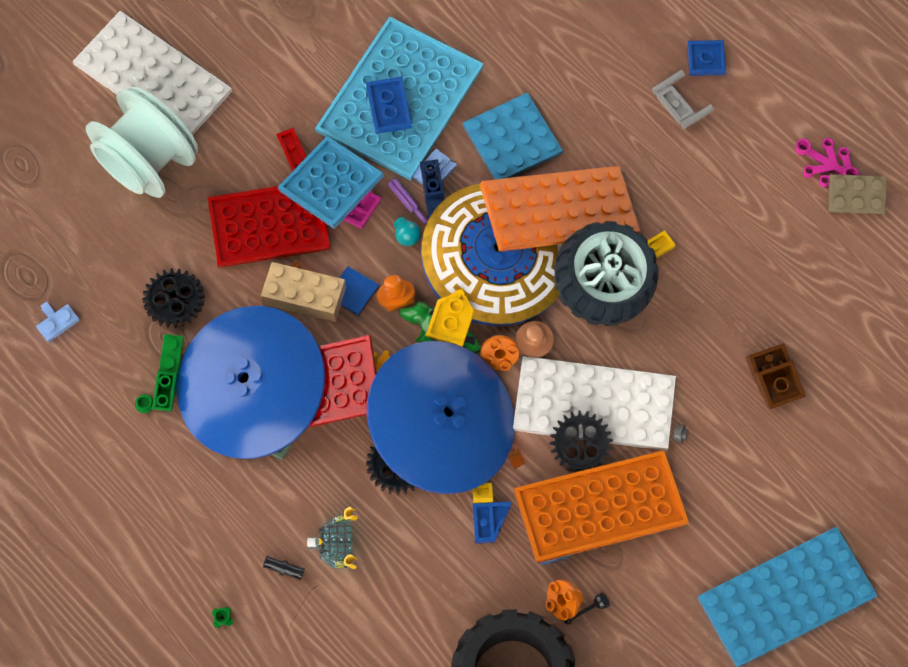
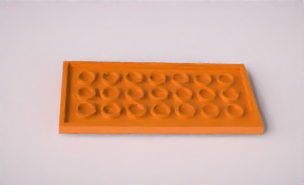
M620 166L486 180L480 183L499 252L564 244L574 232L594 222L602 224L605 221H616L619 225L624 226L627 224L633 227V230L638 234L640 232Z
M664 450L514 488V494L536 564L688 525L689 523Z

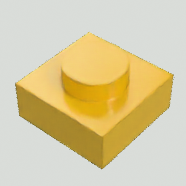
M484 483L472 489L473 503L493 502L492 483Z

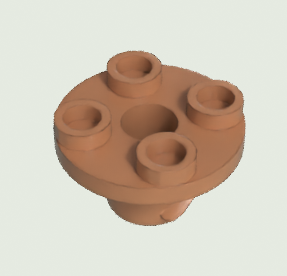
M531 321L523 324L518 329L515 342L520 353L524 356L542 358L551 351L554 336L551 329L544 323Z

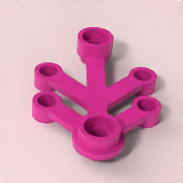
M825 138L821 145L826 150L827 157L811 149V143L807 139H799L796 143L795 151L799 155H808L823 164L806 166L803 170V175L806 178H812L814 174L835 171L838 173L837 175L860 176V173L855 167H852L849 158L850 152L845 147L840 148L837 154L838 158L843 161L844 167L837 163L833 149L834 142L830 138ZM806 170H810L812 173L808 174ZM828 175L820 177L819 185L826 188L829 186ZM825 179L828 183H823L822 180Z

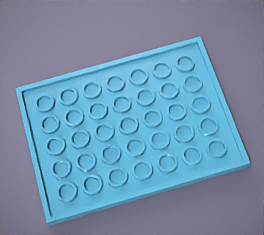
M389 16L315 128V132L325 137H330L340 145L411 181L420 166V162L425 160L484 68V63ZM402 76L412 128L375 134L366 82Z

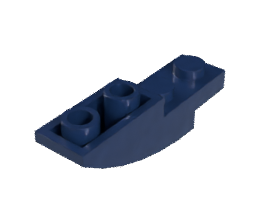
M438 159L420 162L428 220L439 204L444 201V190Z

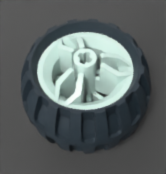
M605 221L602 224L594 222L574 232L561 247L555 262L554 281L563 305L568 306L575 317H582L588 320L587 323L592 325L604 324L605 326H614L627 322L640 314L654 296L659 277V268L656 265L657 257L653 248H649L648 240L642 234L639 235L635 232L633 227L627 224L624 226L619 225L616 221ZM594 255H598V256H599V259H600V261H601V264L599 263V261L596 259V257H595ZM611 283L617 289L618 293H614Z

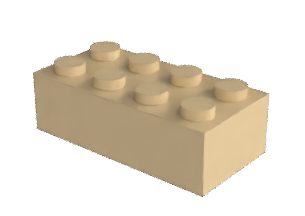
M272 262L261 293L263 305L336 322L346 290L345 279Z

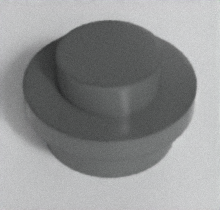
M681 424V426L676 425L674 430V441H678L680 444L688 439L689 430L686 429L685 424Z

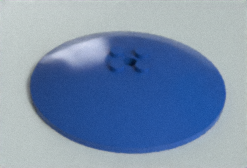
M247 306L228 311L213 319L198 332L182 358L177 380V399L183 420L197 440L221 455L237 459H255L279 452L296 441L305 432L318 412L324 394L326 378L323 356L311 332L299 320L284 311L266 306ZM248 373V381L241 383V376Z
M425 341L409 345L396 352L381 366L369 389L367 422L373 443L391 470L400 478L419 489L438 494H457L475 489L491 479L500 470L510 453L515 429H513L514 411L507 389L500 377L487 362L464 347L442 341ZM444 408L451 410V417L445 415Z

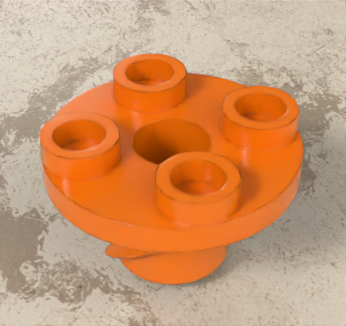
M398 275L386 277L384 285L377 292L379 304L385 307L387 311H395L398 308L412 304L415 300L414 286Z
M496 335L483 343L480 354L481 358L492 369L508 371L518 360L519 348L512 338Z
M560 579L551 582L547 591V610L561 620L573 618L583 601L582 591L574 587L567 580Z

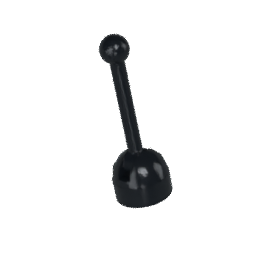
M602 591L595 596L592 605L578 612L573 618L564 620V622L571 624L572 620L595 607L605 609L611 606L604 592Z

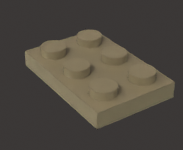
M829 175L828 212L885 214L886 177Z

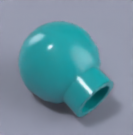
M400 217L394 222L395 237L399 244L410 247L419 241L421 231L416 223L408 221L405 217Z

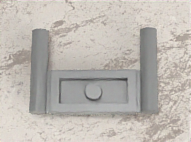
M680 70L653 87L652 92L657 95V99L675 121L681 124L683 129H686L714 111V107L710 104L696 114L671 85L685 76L684 71Z

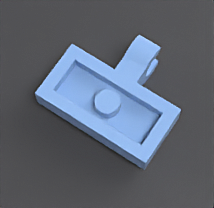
M46 301L41 305V308L48 318L36 327L49 343L80 320L68 304L54 312Z

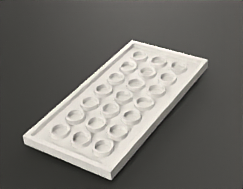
M121 11L73 60V64L116 95L119 91L128 90L130 87H138L152 94L185 124L192 135L232 92L231 87Z
M523 356L513 429L519 432L550 436V434H556L553 427L559 428L560 426L557 420L565 421L563 415L570 418L571 411L575 416L578 415L579 410H581L582 415L589 411V417L596 413V420L603 418L601 425L608 424L605 431L612 432L607 436V438L613 439V442H610V444L668 451L676 376ZM580 424L578 426L579 439L584 440L582 425ZM588 426L585 429L586 436L593 437L596 434L595 427ZM569 427L566 429L565 434L568 438H573L576 436L577 431L575 428Z

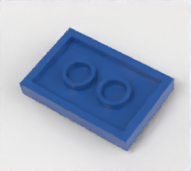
M402 76L366 82L375 134L412 128Z

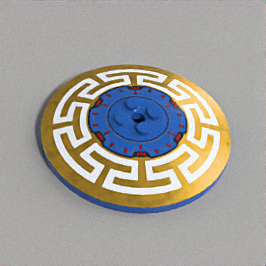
M480 184L465 187L448 196L430 216L421 243L423 271L428 284L436 296L440 299L463 288L468 301L475 311L472 322L489 326L521 324L539 316L553 305L560 296L555 286L554 274L555 262L563 244L497 252L494 250V245L497 242Z

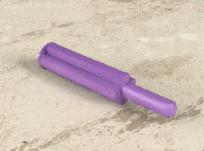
M396 178L391 180L388 184L389 188L411 213H415L423 224H427L428 220L419 210V205Z

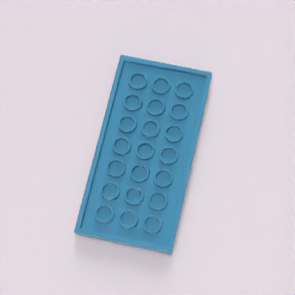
M835 527L699 595L697 598L734 665L741 667L871 601L878 595L839 529Z

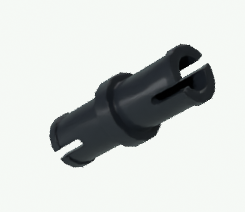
M266 556L263 568L278 572L281 576L287 575L300 581L305 568L289 564L287 560L283 562Z

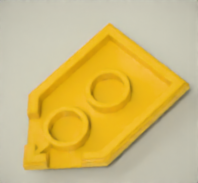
M463 288L438 299L426 332V337L463 347L475 312Z

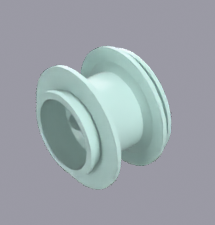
M130 87L128 90L119 91L116 95L117 102L124 115L110 129L94 121L86 125L87 135L92 142L90 149L103 168L127 189L137 194L145 192L153 197L160 198L165 194V187L158 176L159 171L171 159L179 164L191 166L196 161L195 154L198 152V145L185 124L164 103L141 88Z

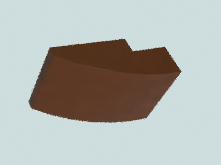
M784 343L745 357L755 383L769 409L806 397L794 362L790 360Z

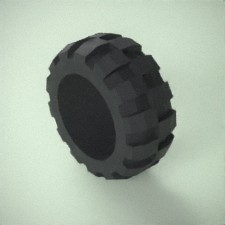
M517 609L502 610L500 614L493 616L489 613L478 619L471 629H466L458 641L455 653H453L451 667H476L481 656L489 648L506 641L523 642L534 647L543 655L549 667H575L576 660L572 647L566 643L565 635L555 624H548L543 620V616L531 611L528 614L518 613Z

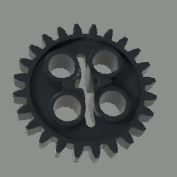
M173 268L170 269V273H167L164 269L162 276L156 273L157 279L150 278L152 284H146L147 290L143 291L145 297L142 298V301L145 303L143 305L144 309L148 310V317L152 316L153 322L158 320L159 326L165 322L167 328H169L170 324L177 328V323L184 327V321L186 320L192 323L190 317L197 318L196 312H202L200 306L204 305V300L202 299L205 298V295L202 293L204 291L203 286H199L200 280H195L194 274L189 276L187 270L182 274L180 268L177 270V273H174ZM168 284L174 285L170 289L165 288ZM184 292H191L188 296L182 295ZM160 300H164V301H165V302H164L163 304H161V305L156 304V303H157L158 301H160ZM177 307L182 308L179 312L173 311Z
M579 410L577 416L572 411L570 418L563 415L564 422L557 420L560 426L559 428L553 427L556 434H550V437L554 438L555 441L549 442V445L555 446L551 453L557 452L554 459H561L560 466L566 463V470L568 471L571 467H574L573 471L575 473L578 469L583 471L585 468L591 469L592 466L599 467L598 462L605 464L603 457H610L606 451L613 449L608 445V443L613 442V439L607 438L612 432L605 431L608 424L601 425L603 418L596 420V413L589 417V411L582 415L581 410ZM580 424L583 429V439L587 440V443L583 445L584 459H580V446L575 443L579 440L578 426ZM588 426H593L596 429V434L593 437H588L585 434V429ZM569 427H573L577 431L576 436L573 438H568L565 434L566 429ZM569 447H575L578 451L577 455L573 458L566 454V450ZM587 447H596L597 454L592 457L586 454Z
M371 446L370 451L372 453L367 454V458L370 460L366 461V466L370 467L367 469V474H372L370 480H376L375 486L382 485L381 491L388 488L389 494L393 490H396L397 495L400 494V490L407 494V488L415 491V487L402 478L397 480L396 473L393 472L390 476L383 474L385 470H391V468L382 459L376 447Z

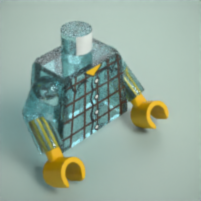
M351 507L346 508L344 513L324 523L322 527H319V537L307 538V549H319L320 559L334 569L348 567L356 569L357 567L352 564L358 558L352 555V525L348 521L349 519L355 521L358 519V516H351L352 512L356 511V509Z

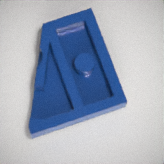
M511 502L473 503L475 544L495 543L511 507Z

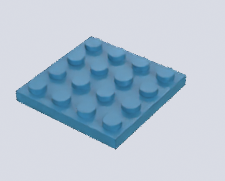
M528 92L463 122L465 131L494 180L513 178L563 153L562 148Z
M326 136L278 186V189L281 193L335 229L384 176L381 171Z

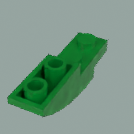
M164 334L152 410L172 412L177 393L179 367L183 358V336Z

